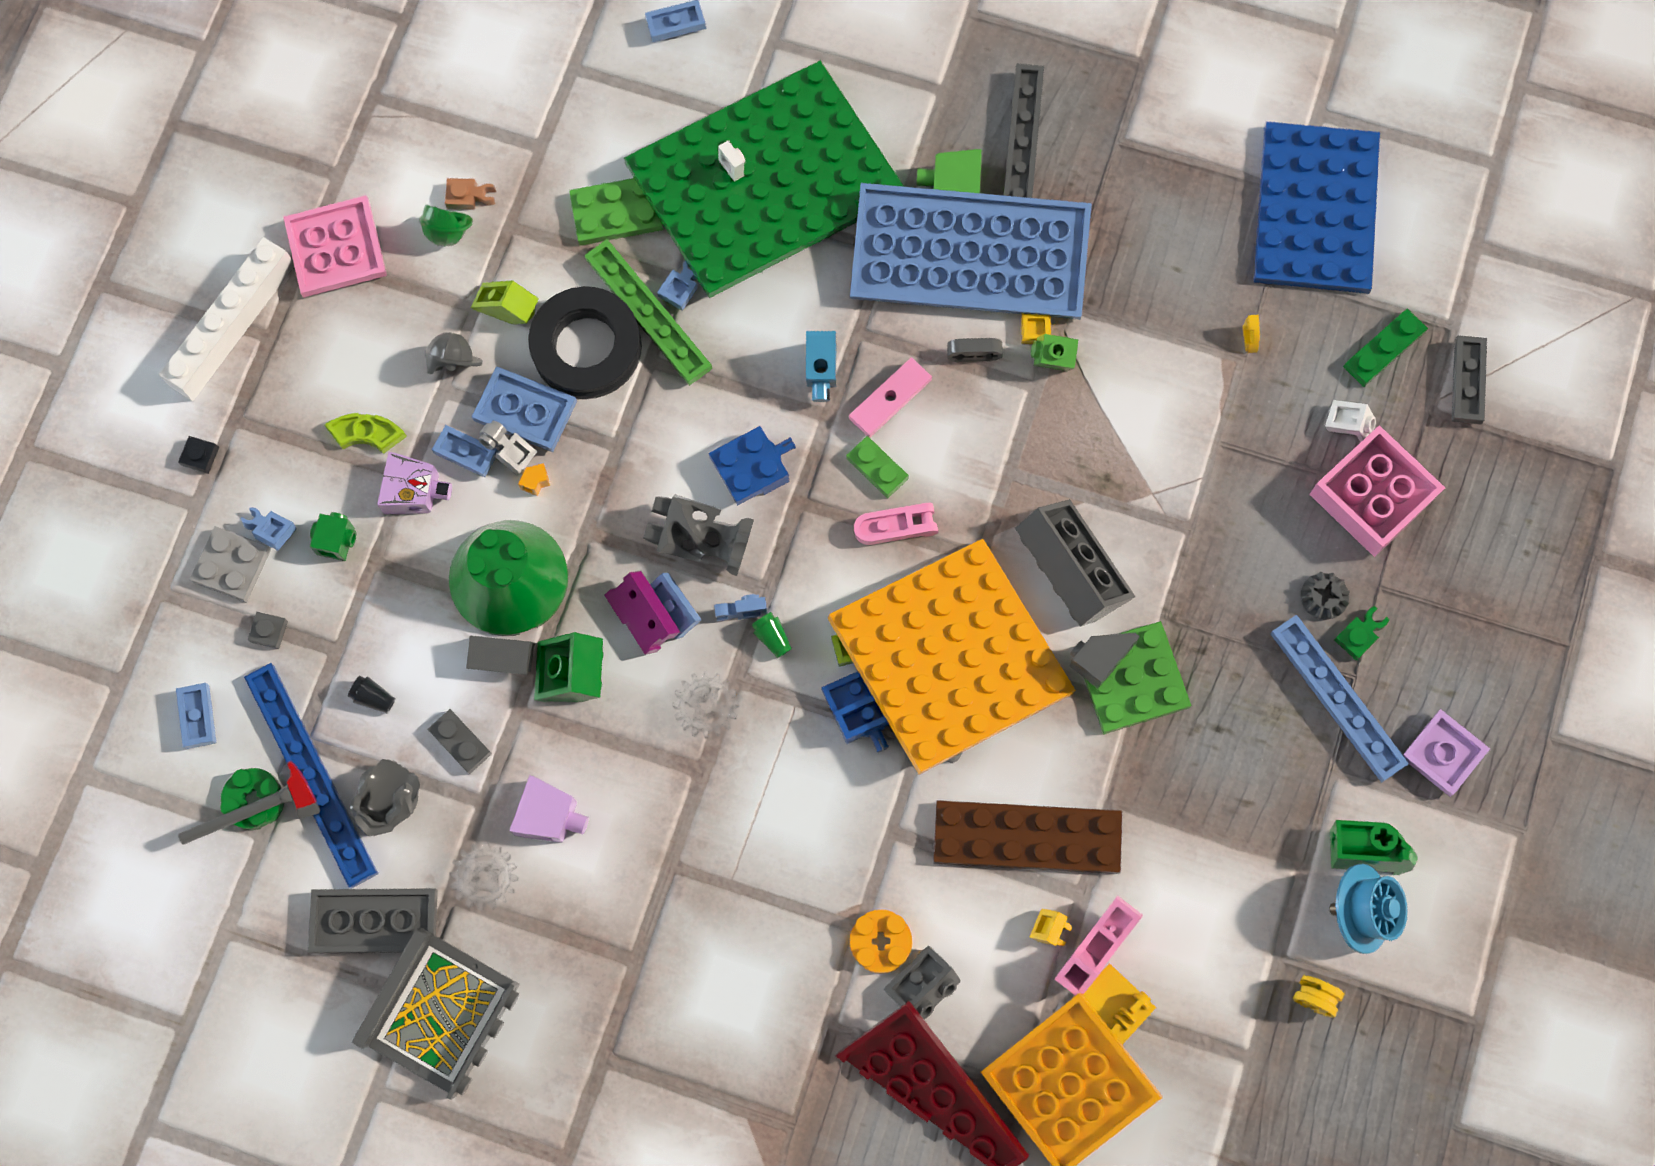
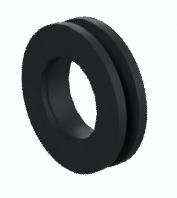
M584 286L559 292L540 307L529 329V351L541 378L551 388L576 397V399L599 398L616 391L630 379L640 360L642 350L641 335L633 312L620 297L601 288ZM588 318L598 319L606 323L614 332V346L609 356L599 364L587 368L573 367L565 363L557 354V339L562 330L573 321Z

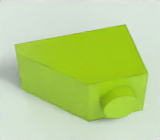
M513 280L482 283L471 308L510 324H527L535 314V306L539 298Z

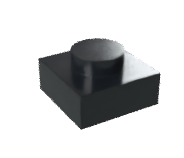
M188 436L178 463L181 466L209 474L219 446L216 443Z

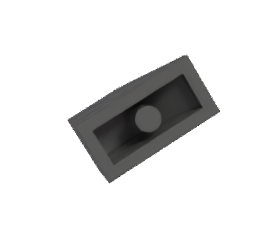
M1136 633L1091 636L1086 643L1081 640L1070 653L1073 657L1070 667L1099 689L1135 646L1140 636Z

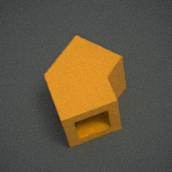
M544 463L525 468L518 483L521 490L538 496L541 488L550 486Z

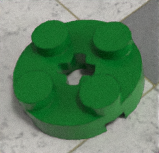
M249 768L237 770L222 789L220 799L221 812L226 814L247 805L246 796L253 791H257L256 796L262 799L281 790V785L275 776L263 769ZM284 803L234 823V825L245 830L261 829L260 827L273 823L279 817Z

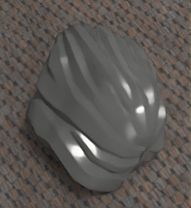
M382 759L377 765L370 766L361 775L357 794L350 805L351 815L355 817L354 820L358 828L367 836H376L392 832L395 826L409 818L418 803L420 788L418 776L414 772H409L406 767H402L401 764L394 760Z

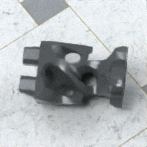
M676 494L672 498L655 497L651 512L666 516L664 527L648 522L643 539L658 545V552L701 562L703 556L722 558L728 562L726 570L731 575L737 576L754 519L743 518L734 525L714 520L716 516L720 515L721 509ZM695 511H701L706 513L707 519H694L692 514ZM706 533H716L719 538L718 544L715 546L710 545L705 539ZM685 540L693 541L695 548L687 550L683 547L682 543Z

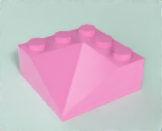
M1379 425L1315 485L1309 495L1375 557L1445 487Z

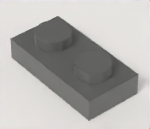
M451 709L427 729L469 775L492 755L487 747Z

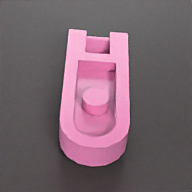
M922 503L860 515L854 523V535L860 543L865 545L936 535L939 531L937 523L933 521L932 515L935 513L933 503ZM912 517H921L922 524L914 525Z

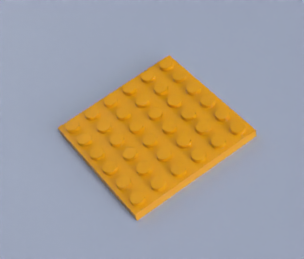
M984 539L972 543L830 613L827 618L918 775L1069 697L1076 691Z

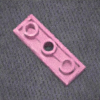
M911 357L849 415V419L869 438L872 437L932 380V376ZM891 396L894 397L895 400L888 401L886 400V398Z

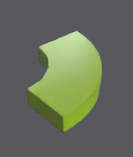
M351 413L337 417L324 424L342 449L356 444H367L376 447L384 454L407 437L404 431L394 422L379 415Z

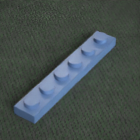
M1297 615L1270 633L1381 783L1409 764Z

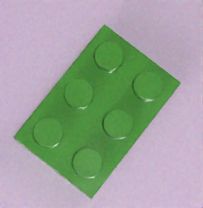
M634 178L569 190L579 246L603 242L606 239L614 240L663 231L661 220Z

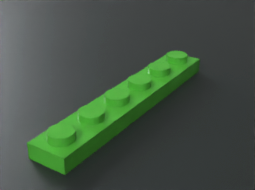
M608 239L584 255L586 261L612 293L620 297L629 306L637 323L689 386L712 370L711 363Z

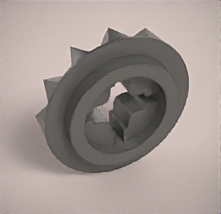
M1319 572L1310 576L1303 584L1301 602L1306 611L1312 616L1323 620L1333 619L1340 616L1347 608L1350 591L1347 589L1344 580L1336 577L1334 573ZM1327 586H1330L1329 594L1334 599L1329 598L1322 606V595L1318 594L1317 591L1322 592Z

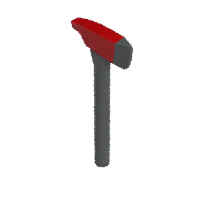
M290 760L287 764L291 776L287 781V785L281 790L179 833L178 837L182 845H185L286 802L294 801L299 818L316 815L320 812V808L305 777L293 761Z

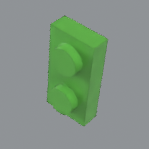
M868 436L846 455V459L887 499L909 479V475Z

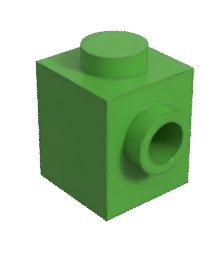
M1049 334L1037 337V341H1033L1031 348V358H1034L1033 366L1062 371L1075 369L1079 339Z

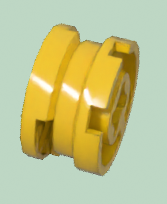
M1303 975L1299 982L1301 989L1296 991L1293 997L1295 1002L1305 1008L1308 1007L1314 1010L1315 1013L1335 1018L1338 1012L1336 1008L1337 1003L1343 1000L1345 993L1325 981Z

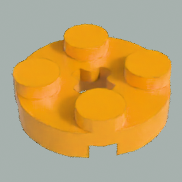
M870 911L858 918L851 930V953L859 965L869 972L876 974L891 973L904 964L911 953L912 934L903 917L892 911ZM878 933H884V937L890 939V944H886L882 951L878 950L877 945H872V939L877 938Z

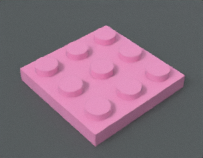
M367 195L283 217L300 293L303 298L387 276Z

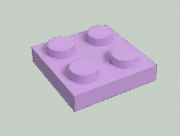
M1440 709L1403 753V756L1409 765L1451 797L1490 748Z

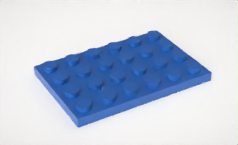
M1266 121L1263 137L1254 283L1370 294L1373 278L1380 132Z

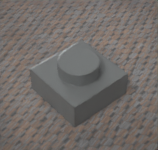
M256 612L247 640L254 644L279 649L288 621L282 617Z

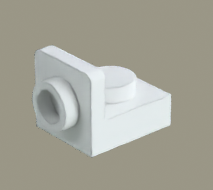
M1333 400L1325 427L1330 432L1356 435L1359 441L1362 442L1369 433L1374 431L1376 419L1368 404Z

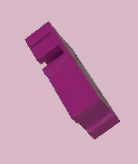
M642 571L629 572L622 578L624 581L617 588L610 589L604 596L621 623L626 624L645 655L656 653L661 649L660 645L667 639L677 636L680 631Z

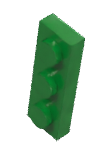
M1407 308L1350 358L1343 368L1365 387L1426 333L1428 327Z

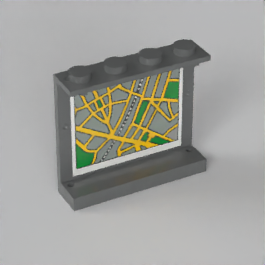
M423 928L416 929L351 1043L362 1049L370 1047L448 1093L446 1098L451 1100L457 1097L458 1094L463 1095L469 1087L472 1078L468 1077L474 1065L479 1067L486 1057L488 1050L484 1047L490 1037L495 1039L504 1024L500 1019L506 1008L511 1010L517 1002L520 993L516 992L520 984Z

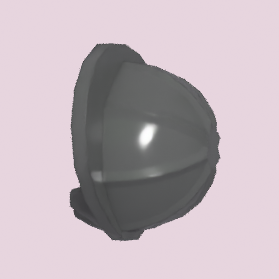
M449 332L437 335L430 342L428 349L425 350L428 374H434L435 371L442 370L444 366L448 370L453 371L456 365L482 366L483 360L473 356L467 340L456 333Z

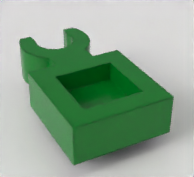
M1376 606L1371 607L1365 613L1364 622L1356 617L1334 639L1356 661L1379 638L1373 631L1382 630L1389 622L1388 617L1380 623L1373 620L1372 614L1378 609Z

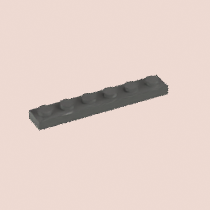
M1016 64L1003 196L1032 198L1044 66Z

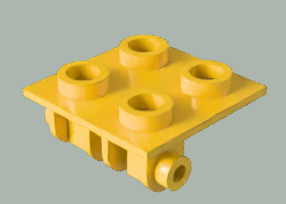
M1110 963L1097 976L1083 995L1122 1045L1157 1008L1150 1002L1151 998L1146 993L1136 989Z

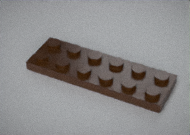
M936 800L933 864L1109 874L1121 873V810Z

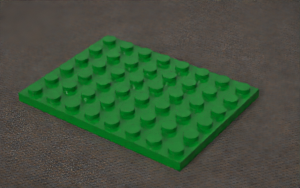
M821 60L624 157L627 168L709 298L857 223L861 183L904 187ZM726 141H729L734 149L738 148L746 161L744 163V176L735 182L720 163L718 157V146Z

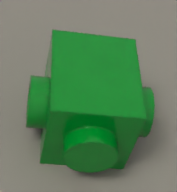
M331 512L330 515L319 514L318 521L314 522L311 527L310 538L312 540L310 548L318 556L346 561L349 547L352 548L356 541L357 533L355 527L348 520V517L336 512Z

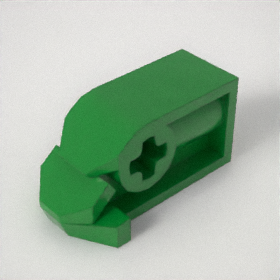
M1336 820L1330 829L1331 869L1348 870L1354 865L1365 864L1379 872H1392V875H1401L1412 871L1418 860V856L1412 846L1390 824Z

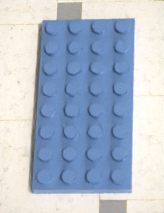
M861 183L850 299L1013 314H1040L1081 320L1092 203Z

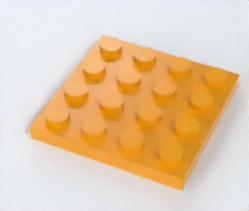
M1081 992L981 1071V1074L1052 1166L1078 1165L1163 1097Z

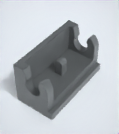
M470 635L466 669L528 675L532 668L535 642Z

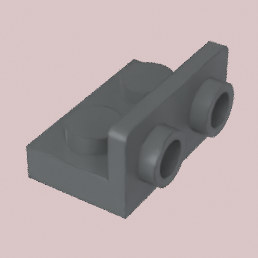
M928 945L884 988V991L899 1007L910 1001L922 1018L926 1019L932 1014L934 1007L956 990L961 980L954 969Z

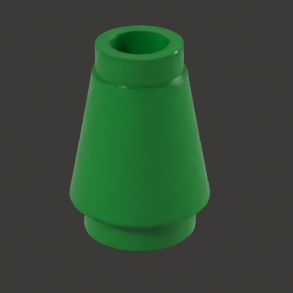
M772 612L764 615L751 625L755 630L753 634L775 654L777 659L792 649L779 617H775Z

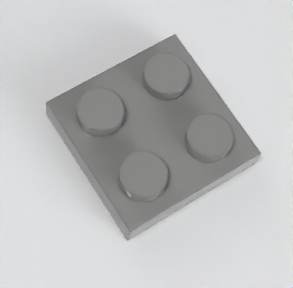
M214 526L189 580L195 584L247 603L271 548L265 544Z

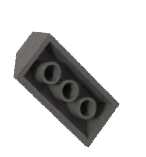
M1070 499L1038 507L1015 527L1020 535L1021 542L1029 549L1036 560L1037 566L1045 573L1053 585V590L1061 597L1069 609L1071 617L1080 627L1098 621L1136 597Z

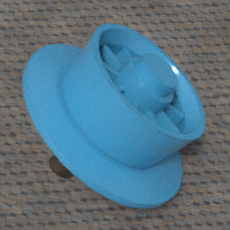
M1365 864L1354 865L1344 873L1338 885L1336 903H1331L1329 907L1330 914L1337 916L1338 926L1346 943L1354 951L1361 954L1373 953L1381 947L1385 940L1393 941L1399 938L1407 922V900L1400 883L1390 876L1381 877L1374 868Z

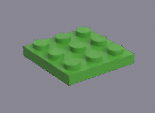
M1161 621L1123 632L1136 633L1140 637L1135 646L1099 689L1084 678L1103 735L1183 711L1192 706Z

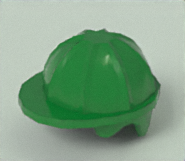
M427 204L424 207L422 216L419 218V222L428 240L437 246L445 247L457 244L465 231L472 226L473 219L464 213L447 211Z

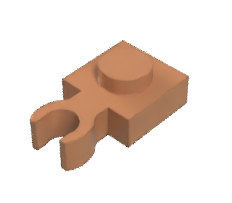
M447 178L445 206L447 209L475 210L476 202L494 205V197H485V194L496 192V188L493 184L489 183L477 187L475 179Z

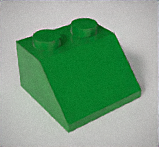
M572 632L538 641L534 701L584 702L600 698L602 660L604 656L603 638Z

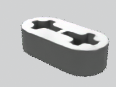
M996 338L954 339L947 343V357L954 362L999 360L1003 357L1002 341Z

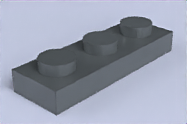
M1457 335L1455 338L1452 422L1482 424L1485 421L1487 338Z

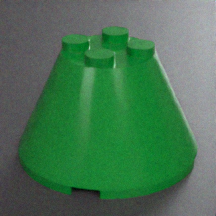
M518 520L494 522L473 532L456 551L449 571L450 594L459 613L475 628L497 636H516L543 625L560 607L568 586V567L558 543L540 527Z

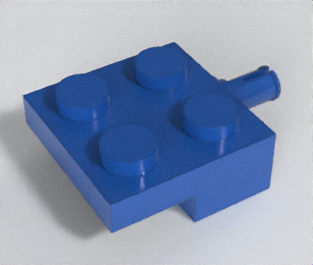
M758 426L708 454L738 506L760 493L766 495L790 482L789 474L781 461V455L795 449L796 446L792 442L791 437L774 445L767 438L761 426Z
M858 671L821 687L846 744L862 737H871L877 753L882 752V747L884 750L889 748L882 734V731L889 726V723Z

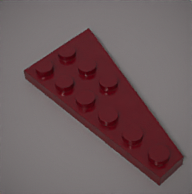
M910 1001L899 1007L836 1054L835 1057L844 1063L845 1061L849 1062L860 1070L859 1074L867 1080L871 1078L886 1089V1093L925 1122L930 1121L943 1130L942 1134L950 1140L954 1138L969 1149L972 1156L986 1166H1019L1027 1160L1029 1154Z

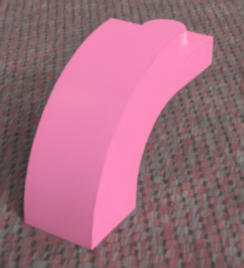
M1117 896L1057 974L1055 980L1075 996L1080 992L1084 995L1143 915Z

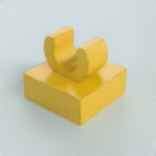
M1041 908L1029 937L1040 943L1065 946L1066 942L1059 937L1063 929L1071 931L1072 926L1066 922L1068 917L1064 914Z

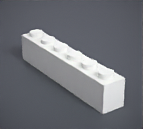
M264 237L261 239L159 375L169 387L194 401L294 268V262L286 250Z

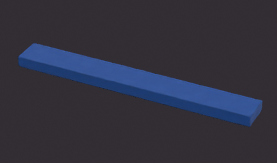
M269 663L248 674L244 678L286 763L290 760L293 761L305 777L314 794L320 812L313 815L348 887L352 889L378 875L379 873L275 666Z

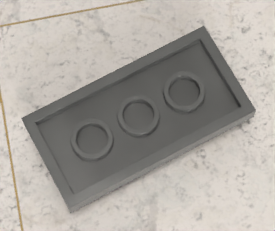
M436 888L311 889L308 953H403L416 929L423 928L436 936L438 890Z

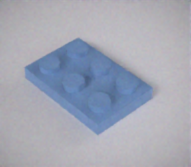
M496 366L472 415V419L482 425L497 421L506 428L507 432L505 434L517 433L526 442L553 452L573 412L577 399Z

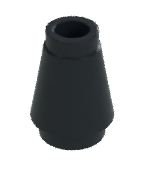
M359 675L348 693V697L353 699V703L386 714L389 713L396 700L395 697L391 696L390 693L368 676L364 678Z

